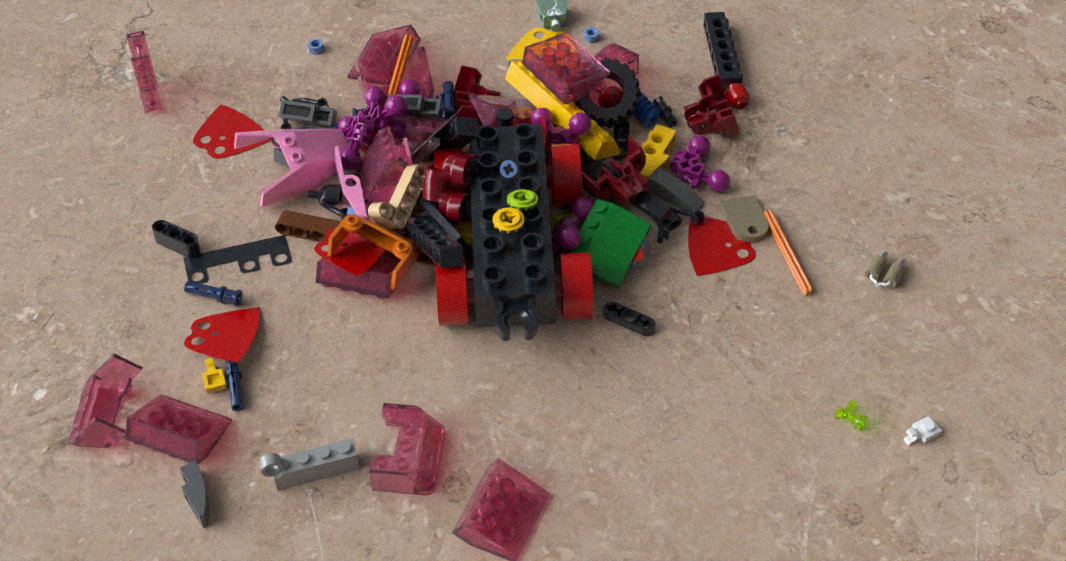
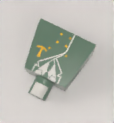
M536 0V14L543 28L558 32L562 27H566L567 0Z

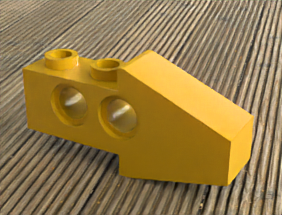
M656 125L654 130L649 132L647 141L642 143V149L646 155V164L640 173L648 181L649 177L658 167L664 171L668 170L669 153L676 143V130Z

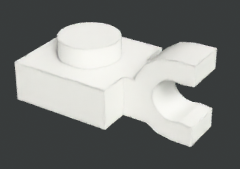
M928 416L913 423L912 428L906 431L908 436L904 437V441L908 445L915 443L919 439L926 443L940 436L942 429Z

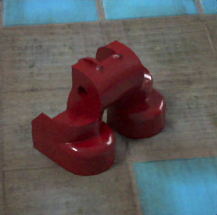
M461 65L454 86L456 93L455 109L457 113L455 117L478 118V123L480 120L492 122L496 120L497 110L502 108L501 92L488 90L479 85L482 74L477 68Z
M719 74L704 79L698 87L701 99L698 102L684 106V117L687 120L688 127L697 135H703L712 130L715 135L724 133L727 138L739 135L740 131L737 121L726 98Z
M631 136L628 138L629 153L624 161L618 165L613 159L610 160L611 168L622 177L617 179L612 176L611 172L604 166L601 167L600 178L595 182L584 172L581 173L583 189L592 197L606 199L613 194L620 203L625 205L631 200L634 201L637 195L641 192L644 193L645 189L648 188L649 181L640 173L646 164V155L642 146Z
M453 153L446 157L443 169L425 168V174L422 175L424 177V186L421 188L423 190L422 198L439 202V212L449 221L465 223L472 220V217L460 215L461 204L465 198L469 197V194L450 191L449 182L465 186L470 185L471 182L464 181L465 166L469 160L479 158V155Z

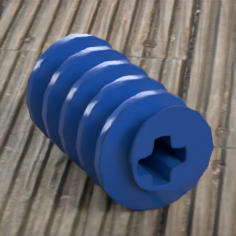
M640 92L639 102L635 112L632 114L646 128H651L656 124L661 111Z

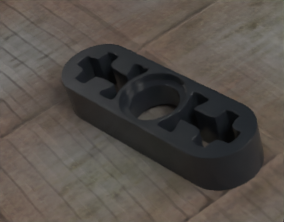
M626 120L619 126L614 125L613 139L618 148H623V153L613 156L618 161H624L629 153L628 138L630 124ZM623 138L625 141L620 142L617 139Z
M611 301L604 305L603 315L605 319L642 336L654 334L655 321L653 318L617 302ZM627 316H631L634 318V320L626 321L624 318Z

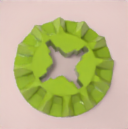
M516 190L507 196V205L511 206V208H517L519 211H527L528 208L533 209L534 206L538 205V196L529 190Z

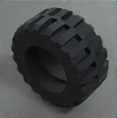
M605 57L604 60L595 59L593 63L589 62L583 69L581 68L574 80L572 90L574 104L592 120L596 121L597 125L601 128L603 126L613 128V125L619 126L623 121H627L632 113L635 112L640 96V83L638 78L635 77V72L633 70L630 71L628 69L629 65L626 63L621 64L618 59L612 61L609 57ZM602 78L616 81L623 92L620 103L612 108H602L593 103L589 94L593 82Z

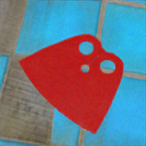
M221 104L197 131L193 138V143L199 148H205L207 154L212 158L218 159L244 152L270 140L267 139L235 149V133L264 130L246 115ZM209 136L211 140L208 143H201L200 138ZM225 136V139L220 140L219 137ZM223 146L225 151L217 154L214 152V148Z
M691 217L688 229V250L697 276L721 272L754 260L755 250L751 247V242L736 239L727 221L704 217V222L699 220V224L695 225ZM729 242L731 243V246L726 247L725 243ZM745 249L749 255L741 258L737 255V251Z
M336 228L330 229L325 234V240L319 242L314 247V251L319 256L355 276H359L369 269L386 250L350 232L330 257L327 255L328 252L323 251L321 248L324 245H328L329 237ZM347 243L349 246L343 247L342 244Z
M260 307L229 311L195 320L191 326L192 333L186 337L184 346L207 356L238 363L256 335L260 319ZM202 322L210 323V327L207 329H199L198 325ZM212 332H218L215 336L211 335ZM196 337L204 339L203 343L199 345H194L191 341Z

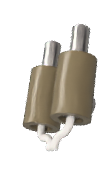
M883 250L880 256L877 255L873 258L865 272V276L873 281L877 287L883 285L888 288H895L905 271L904 264L906 259L901 257L898 263H893L885 275L883 283H877L876 280H878L887 264L886 257L888 252Z

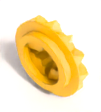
M502 208L493 216L494 227L498 228L500 232L507 231L508 234L510 231L517 232L518 228L523 226L524 215L515 208Z

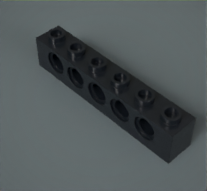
M724 12L704 13L703 27L714 74H719L724 92H726L732 83L742 84L743 82L742 73H739L740 64L736 62L737 52L734 51V40H731V29H728L729 20L725 17Z
M455 117L434 135L436 138L440 137L441 139L439 141L440 146L436 149L463 148L479 136L478 118ZM434 151L427 155L422 162L434 163Z
M429 215L408 219L407 225H405L406 236L441 269L464 265L463 246Z

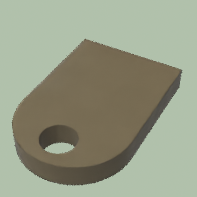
M755 195L720 201L719 207L735 237L746 242H757L765 238L768 233L769 223ZM750 231H754V232H756L757 234H751V233H749V232H750Z

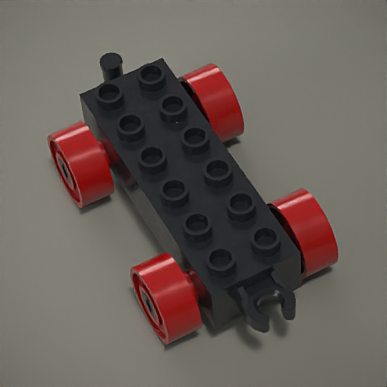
M500 108L496 112L497 127L492 125L479 127V136L469 143L470 154L479 155V158L470 160V167H465L464 181L471 182V184L465 186L449 182V190L452 192L465 193L471 191L474 278H467L466 258H463V266L441 269L436 264L439 326L469 325L468 304H475L477 327H495L497 335L503 341L510 340L509 326L525 325L524 337L526 340H532L537 334L538 325L556 324V300H561L563 320L593 319V280L590 253L560 254L559 274H554L548 188H552L553 207L573 206L574 202L582 197L579 143L551 144L550 167V163H545L543 125L523 123L513 126V110L510 108ZM462 148L435 149L434 168L443 169L446 157L453 153H463ZM507 160L513 161L517 166V172L511 178L504 177L500 172L501 164ZM512 164L503 167L506 170V174L514 172V169L511 168ZM525 189L536 193L538 205L534 206L533 209L528 208L527 211L520 210L524 215L522 228H518L517 232L510 231L508 234L507 231L500 232L498 228L494 227V214L502 208H511V206L507 205V196L511 192ZM464 199L463 202H462V206L464 207V209H465V199Z

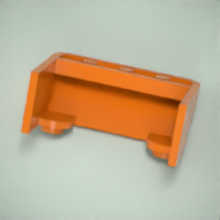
M354 214L344 217L330 235L327 255L331 257L347 235L353 232L400 258L401 261L393 270L390 288L392 290L397 287L418 258L420 248L412 240L366 216Z

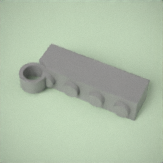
M353 438L282 457L278 454L270 453L262 456L259 460L262 474L267 477L274 476L277 491L359 470L358 456Z

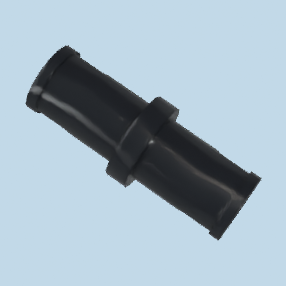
M658 96L660 101H658L657 97L654 98L653 104L661 111L660 117L664 119L667 127L672 128V125L676 126L678 121L673 116L670 106H667L663 97Z

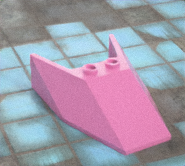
M279 129L235 133L234 142L235 149H239L269 139L275 148L282 150L290 167L288 173L262 191L261 207L316 189L337 173L335 146L339 147L340 153L349 147L342 129Z
M407 138L403 139V155L400 170L397 172V183L369 188H361L360 179L357 176L346 174L342 167L339 147L335 146V166L341 187L357 215H363L373 220L368 214L369 206L372 203L390 202L405 168L408 165H413L412 159L409 157L411 154ZM405 227L391 230L396 233L405 232Z

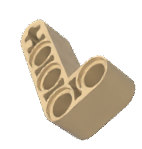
M423 163L408 165L399 180L390 202L372 203L368 208L369 216L377 223L389 229L405 227L421 193V188L424 186V177L422 175L425 174L427 166Z

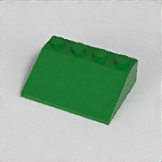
M597 199L579 231L581 237L579 246L568 253L589 252L592 279L619 288L652 225L613 203Z

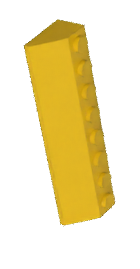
M527 60L511 61L505 79L537 108H548L553 114V123L555 125L568 129L570 128L569 120L571 116L576 113H585L572 100L568 99L561 90L552 85L551 81L534 69ZM591 119L592 126L590 131L585 135H579L581 140L578 143L582 149L594 160L619 155L620 150L615 140L607 131L598 126L596 121Z

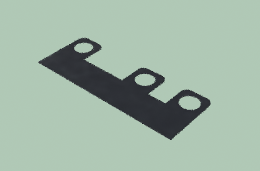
M285 235L200 253L195 258L183 257L188 281L195 283H204L208 280L207 267L238 261L242 273L257 271L260 268L257 256L270 254L274 266L291 262ZM282 253L287 256L284 262H277L275 260V256ZM246 261H253L255 267L247 270L243 268V264ZM196 272H201L204 275L200 281H193L191 276Z

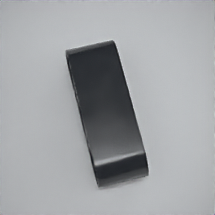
M158 220L152 224V231L157 244L188 258H195L200 255L201 248L196 234L165 220Z

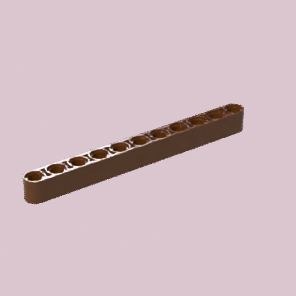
M285 210L278 218L275 230L282 235L322 242L325 240V234L330 229L337 228L341 221ZM398 233V234H400V235H402V236H404V237L410 239L408 236H406V234ZM344 243L342 246L347 247L349 244ZM420 249L419 256L415 262L436 266V263ZM471 249L463 252V258H466L467 269L473 256ZM385 250V252L382 254L384 256L398 258L388 250Z

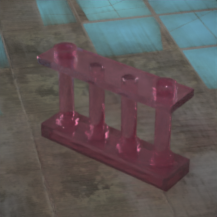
M145 32L127 34V39L132 54L131 62L144 111L148 113L162 110L157 90L158 84Z

